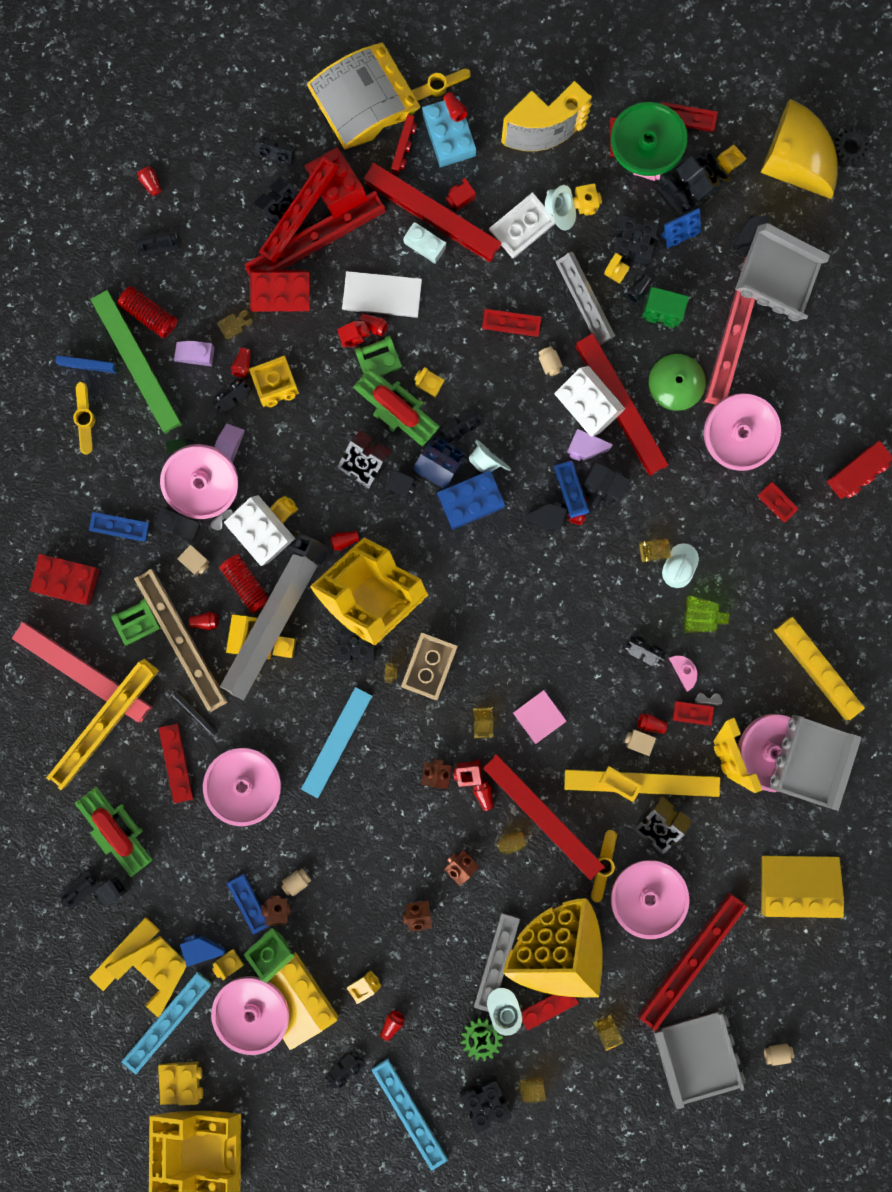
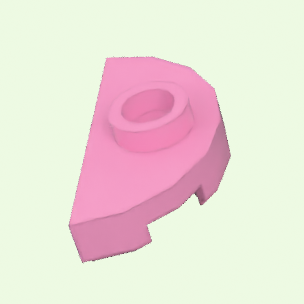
M684 656L670 657V662L686 692H688L697 681L696 666L690 659Z

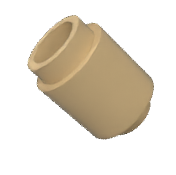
M552 346L538 352L540 363L546 375L554 376L561 372L560 369L563 365Z
M302 868L282 881L284 885L281 887L287 895L295 896L308 886L311 879Z
M785 1043L768 1046V1048L764 1049V1056L767 1065L772 1064V1066L791 1063V1059H794L793 1048Z

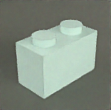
M415 222L404 236V244L435 264L446 249V242Z

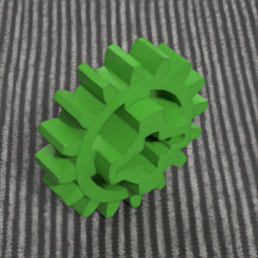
M478 1017V1022L476 1023L470 1020L471 1026L465 1025L467 1032H461V1035L465 1037L461 1040V1044H466L463 1050H469V1057L474 1054L476 1061H478L479 1057L486 1061V1056L488 1055L492 1059L493 1052L499 1053L497 1046L501 1047L503 1045L502 1042L498 1041L503 1038V1035L498 1034L492 1022L488 1023L487 1017L484 1022L481 1021L480 1017ZM481 1026H482V1027H485L484 1029H480V1030H477V1029H476L477 1027H481ZM492 1032L495 1036L494 1043L489 1038ZM469 1035L474 1039L472 1046L469 1043ZM478 1036H485V1042L481 1041L478 1043Z

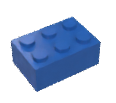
M491 471L437 493L452 530L505 508L504 501Z

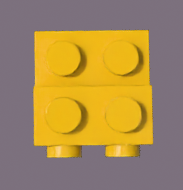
M285 356L249 369L263 407H274L278 401L283 399L292 400L296 394H299Z
M198 1062L158 1065L160 1105L199 1104L200 1099H203V1087H199V1079H202V1068L198 1066Z

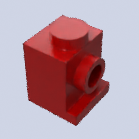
M464 178L462 185L459 186L458 184L452 187L448 197L445 199L451 208L454 207L458 211L476 198V193L466 178Z
M353 321L337 329L342 347H355L357 344L362 343L364 338L370 336L366 321Z
M480 759L472 762L457 763L456 769H453L454 780H458L459 787L482 784L483 773Z

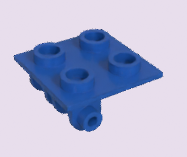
M699 208L664 224L665 229L661 232V236L663 239H666L667 248L678 245L682 241L701 233Z

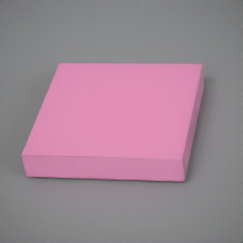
M544 690L513 712L535 744L566 722Z

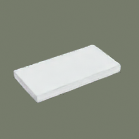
M346 271L342 310L418 318L422 279Z

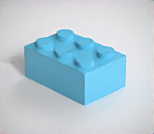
M445 101L422 107V115L440 168L476 156V147L466 118L460 122L451 120Z

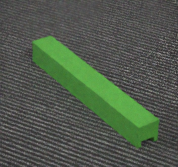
M106 290L91 298L95 309L162 431L167 434L170 430L181 426L182 423L111 294Z

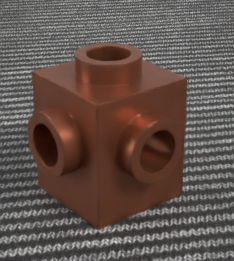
M433 759V762H424L421 785L448 789L451 766L445 765L444 760Z
M463 850L458 855L454 853L448 858L447 862L449 864L444 870L459 885H462L474 874L479 866Z
M270 896L264 902V905L261 906L262 917L265 916V926L285 925L287 923V916H290V905L287 904V899H281V896Z
M428 901L405 904L406 912L403 913L404 924H408L409 932L432 928Z

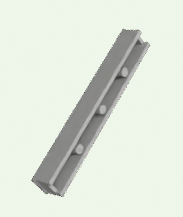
M292 555L220 685L222 689L227 690L231 695L244 700L317 568V565L307 557Z

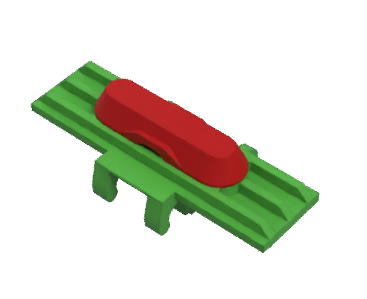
M370 367L353 388L377 408L373 416L377 419L381 418L390 426L389 430L394 433L396 428L400 427L423 447L440 426L420 410L424 403L418 401L400 386L401 383L399 381L392 386ZM396 391L399 395H401L406 401H408L413 406V408H411L404 400H402L394 392Z
M97 786L75 802V805L94 828L90 832L92 837L106 855L110 852L113 853L130 877L153 861L136 838L143 830L139 829L124 810L123 804L114 809ZM118 813L133 833L131 836L128 837L117 825L113 817L115 814Z

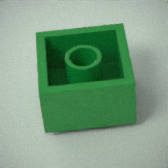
M651 287L646 298L642 317L646 318L647 322L656 323L658 321L664 323L666 327H678L684 318L689 296Z

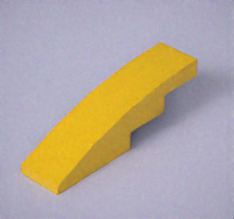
M145 917L89 978L104 991L115 979L106 970L105 966L110 962L113 963L121 959L120 957L125 954L128 955L138 950L140 946L150 942L160 930Z

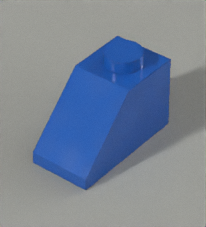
M195 934L185 937L184 941L180 944L187 967L226 953L224 947L203 936L196 937Z

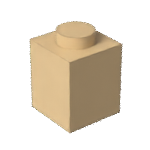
M192 545L178 558L196 576L199 573L202 575L209 567L207 564L210 561Z
M632 729V732L627 733L624 743H627L626 748L650 756L656 738Z

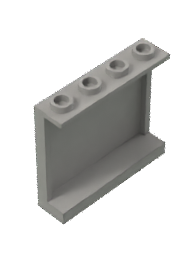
M768 223L757 227L735 290L741 292V295L746 298L757 300V303L773 308L772 310L776 313L788 315V318L792 321L807 319L808 315L804 314V310L821 264L828 262L830 255Z
M792 715L788 722L786 737L782 741L780 756L776 760L775 772L770 779L771 785L769 789L839 811L861 737L805 719L801 716Z
M720 1011L660 1027L656 1031L653 1030L672 1099L677 1110L684 1108V1104L739 1088L741 1091L744 1090L743 1084L746 1081L743 1072H739L737 1066L740 1064L738 1054L733 1052L734 1039L732 1034H728L726 1028L729 1027L727 1016L723 1015Z

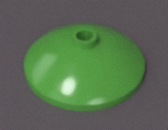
M671 354L663 357L654 365L649 375L648 384L653 399L660 406L672 411H682L694 406L701 399L705 390L706 379L702 367L693 358L683 354ZM676 377H680L682 383H677Z

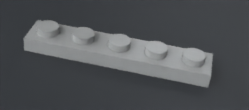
M567 253L557 260L556 264L591 333H593L599 345H602L615 337V334L574 253Z
M505 913L500 915L474 1008L488 1011V996L492 991L501 986L505 962L512 949L520 921L518 917Z

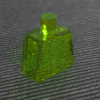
M693 596L686 597L683 633L717 631V624L728 625L729 613L719 612L718 603Z

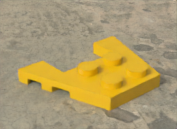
M732 718L725 722L714 739V751L720 757L722 762L721 769L729 779L757 793L762 791V787L757 774H748L734 739V737L741 735L735 718Z
M161 936L105 966L106 970L117 980L134 966L158 988L159 991L145 1004L158 1018L161 1016L186 968L185 959Z

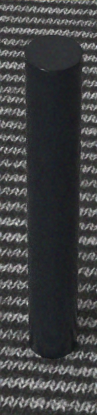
M177 691L172 695L212 737L218 732Z

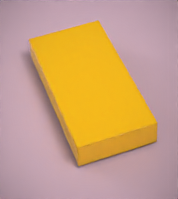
M610 766L607 767L599 782L632 802L635 801L643 786Z

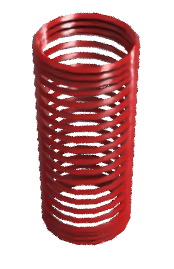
M133 286L127 287L118 299L117 305L130 313V315L162 338H166L176 326L177 318L165 312L163 308L157 306V304L149 300L141 292H138Z
M236 554L223 562L219 568L221 572H224L223 575H226L225 577L228 578L229 583H232L231 586H234L233 589H236L237 594H240L239 597H242L241 600H244L243 603L249 608L251 614H254L265 606L269 595H266V592L261 590L263 587H259L261 585L258 584L259 581H256V578L253 579L255 576H251L253 573H250L249 567H246V564L243 565L245 562H242V557Z

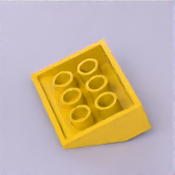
M762 856L761 914L765 917L844 918L840 858Z
M296 952L293 953L295 957L269 980L282 992L288 1004L290 1014L289 1025L282 1039L290 1050L335 1023L339 1017Z

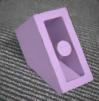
M197 341L177 342L174 361L212 367L215 348L211 343Z
M226 424L214 448L223 452L233 463L245 430Z
M577 429L567 453L575 460H586L609 451L612 444L595 436L591 437L588 433Z

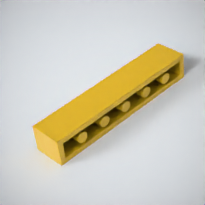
M793 617L787 618L773 629L844 720H851L865 709Z

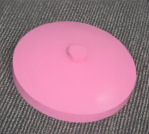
M747 393L734 394L718 402L710 411L704 426V440L709 453L718 463L733 470H750L764 464L776 451L781 437L780 420L774 408L766 400Z
M194 444L178 449L167 459L161 472L160 486L165 500L175 511L193 519H208L223 513L232 504L238 489V475L234 464L223 452L208 445Z
M768 714L757 718L745 729L738 744V749L748 774L756 773L762 790L779 792L769 789L771 785L770 779L775 772L776 760L782 750V741L788 731V722L791 719L788 716Z
M237 748L224 752L210 764L203 781V794L207 806L221 821L235 826H248L262 821L274 810L281 794V779L276 766L266 755L249 748Z
M643 860L631 864L616 878L611 891V906L617 921L626 931L640 938L657 939L671 934L682 924L689 908V892L681 875L671 866L660 861Z
M254 976L240 977L226 984L214 1000L211 1015L214 1030L220 1040L230 1049L246 1055L262 1054L274 1048L285 1035L290 1016L288 1004L282 992L271 982L264 983L259 977Z

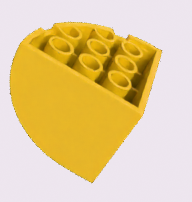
M789 99L761 173L832 199L838 176L837 154L832 138L821 120L813 112L800 103Z
M586 898L575 899L541 913L518 936V942L508 954L503 973L514 982L536 991L568 997H599L602 977V941L598 921L589 901Z

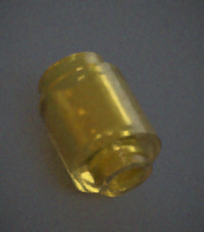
M515 831L500 836V841L497 842L499 852H504V855L523 850V847L527 846L522 831L518 833Z

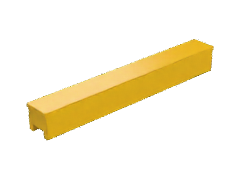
M145 658L138 662L47 776V779L56 783L60 790L67 787L157 675L159 670Z
M565 769L564 790L614 792L599 783L605 771ZM620 772L643 785L639 793L720 796V777Z

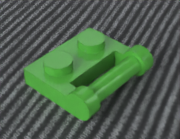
M390 335L384 337L385 339L354 349L363 374L370 367L380 376L402 368ZM388 346V352L364 360L363 355Z
M145 598L140 600V603L118 614L114 613L111 615L125 646L161 629ZM144 609L145 615L122 625L121 620Z

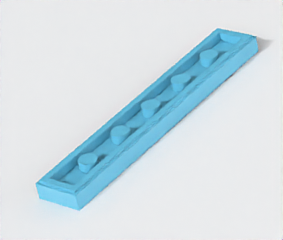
M355 687L301 790L319 798L372 695Z
M198 971L122 1060V1063L133 1073L137 1074L213 983Z
M387 1058L372 1067L373 1074L431 1171L447 1162V1156L389 1059Z

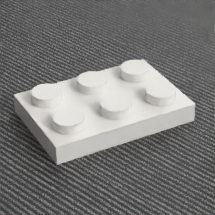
M531 193L491 226L489 231L502 243L501 246L514 259L556 223L554 217L546 210L538 198Z

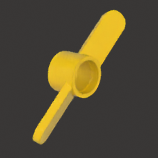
M462 69L446 77L440 73H434L429 77L427 84L411 91L417 101L430 95L435 97L442 96L446 92L447 87L468 79L471 76L470 70ZM435 80H440L444 86L439 90H435L430 84Z
M79 382L76 385L78 410L74 413L73 419L79 428L80 451L87 455L92 452L91 428L94 426L96 419L94 414L89 411L87 385ZM85 412L89 413L91 416L90 422L86 425H80L78 421L79 416Z
M608 830L605 833L601 854L597 858L599 861L608 860L611 863V869L607 873L598 872L596 874L591 893V899L594 902L602 900L607 877L615 869L612 856L617 833L613 830Z

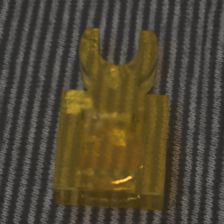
M247 310L241 311L237 318H235L234 314H231L217 322L226 340L243 332L241 326H249L253 323L252 319L243 320V317L248 314Z
M386 663L385 683H393V679H397V668H394V664Z

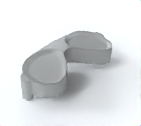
M231 508L226 509L212 521L210 525L212 529H222V520H227L233 514Z
M699 693L695 699V704L706 706L722 704V699L717 693L711 698H707L703 693Z

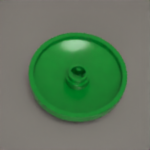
M642 102L625 109L615 120L611 132V148L617 161L625 169L642 176H656L670 171L680 162L687 146V130L680 116L671 108L654 102Z

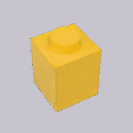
M279 636L274 644L273 655L294 658L297 639Z

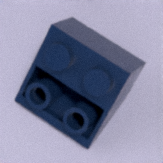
M434 435L421 453L413 471L446 489L467 454L444 439Z

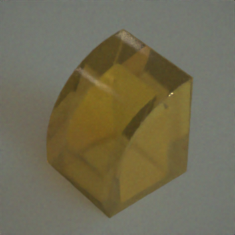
M668 539L639 543L642 562L671 558Z
M492 707L473 708L474 738L493 737Z
M611 1015L594 1022V1026L606 1051L624 1043Z
M542 1077L519 1081L522 1101H546Z

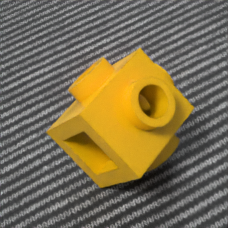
M595 183L576 187V197H573L575 209L579 210V214L584 213V215L596 213L599 204H602L600 192L597 193Z

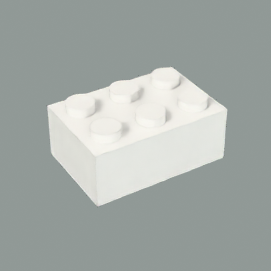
M589 366L579 368L554 393L591 437L600 434L625 410L624 406Z
M259 495L250 497L224 522L260 566L270 563L295 540L294 536Z

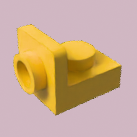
M732 145L721 153L717 159L721 169L724 168L729 174L733 169L742 164L746 157L735 145Z
M615 253L604 275L617 283H621L629 270V266L622 263V256Z
M426 367L422 371L419 370L414 378L417 388L434 397L437 396L445 381L428 371Z
M284 496L278 499L270 510L284 524L298 508L292 499Z
M233 948L212 964L214 967L212 970L217 978L221 977L224 980L244 966V963Z
M369 971L362 978L351 983L347 989L358 1004L374 995L381 988L378 977L372 971Z

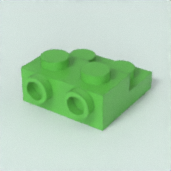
M273 928L266 932L244 954L264 983H267L295 957L282 935Z

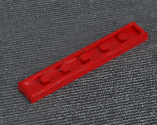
M323 156L259 250L260 254L273 263L276 262L339 169L337 164Z

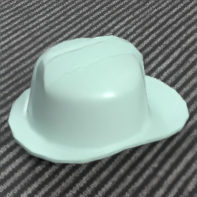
M561 185L557 189L548 190L545 199L546 210L553 215L557 227L561 230L570 229L576 220V209L571 189L566 185Z
M478 440L475 441L477 447L470 455L469 461L476 469L485 473L488 471L492 472L501 466L511 471V468L492 454L485 445Z
M683 543L672 548L662 571L666 584L674 588H681L690 582L699 561L698 553L694 547Z
M497 988L492 991L488 996L487 1007L494 1029L499 1034L505 1036L516 1033L522 1024V1014L514 993L506 988Z

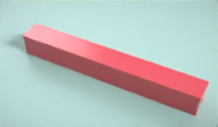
M737 290L704 401L714 405L728 397L755 299L746 298Z
M26 622L20 623V627L12 637L13 640L105 701H108L120 686ZM138 697L125 714L139 723L143 721L153 706Z

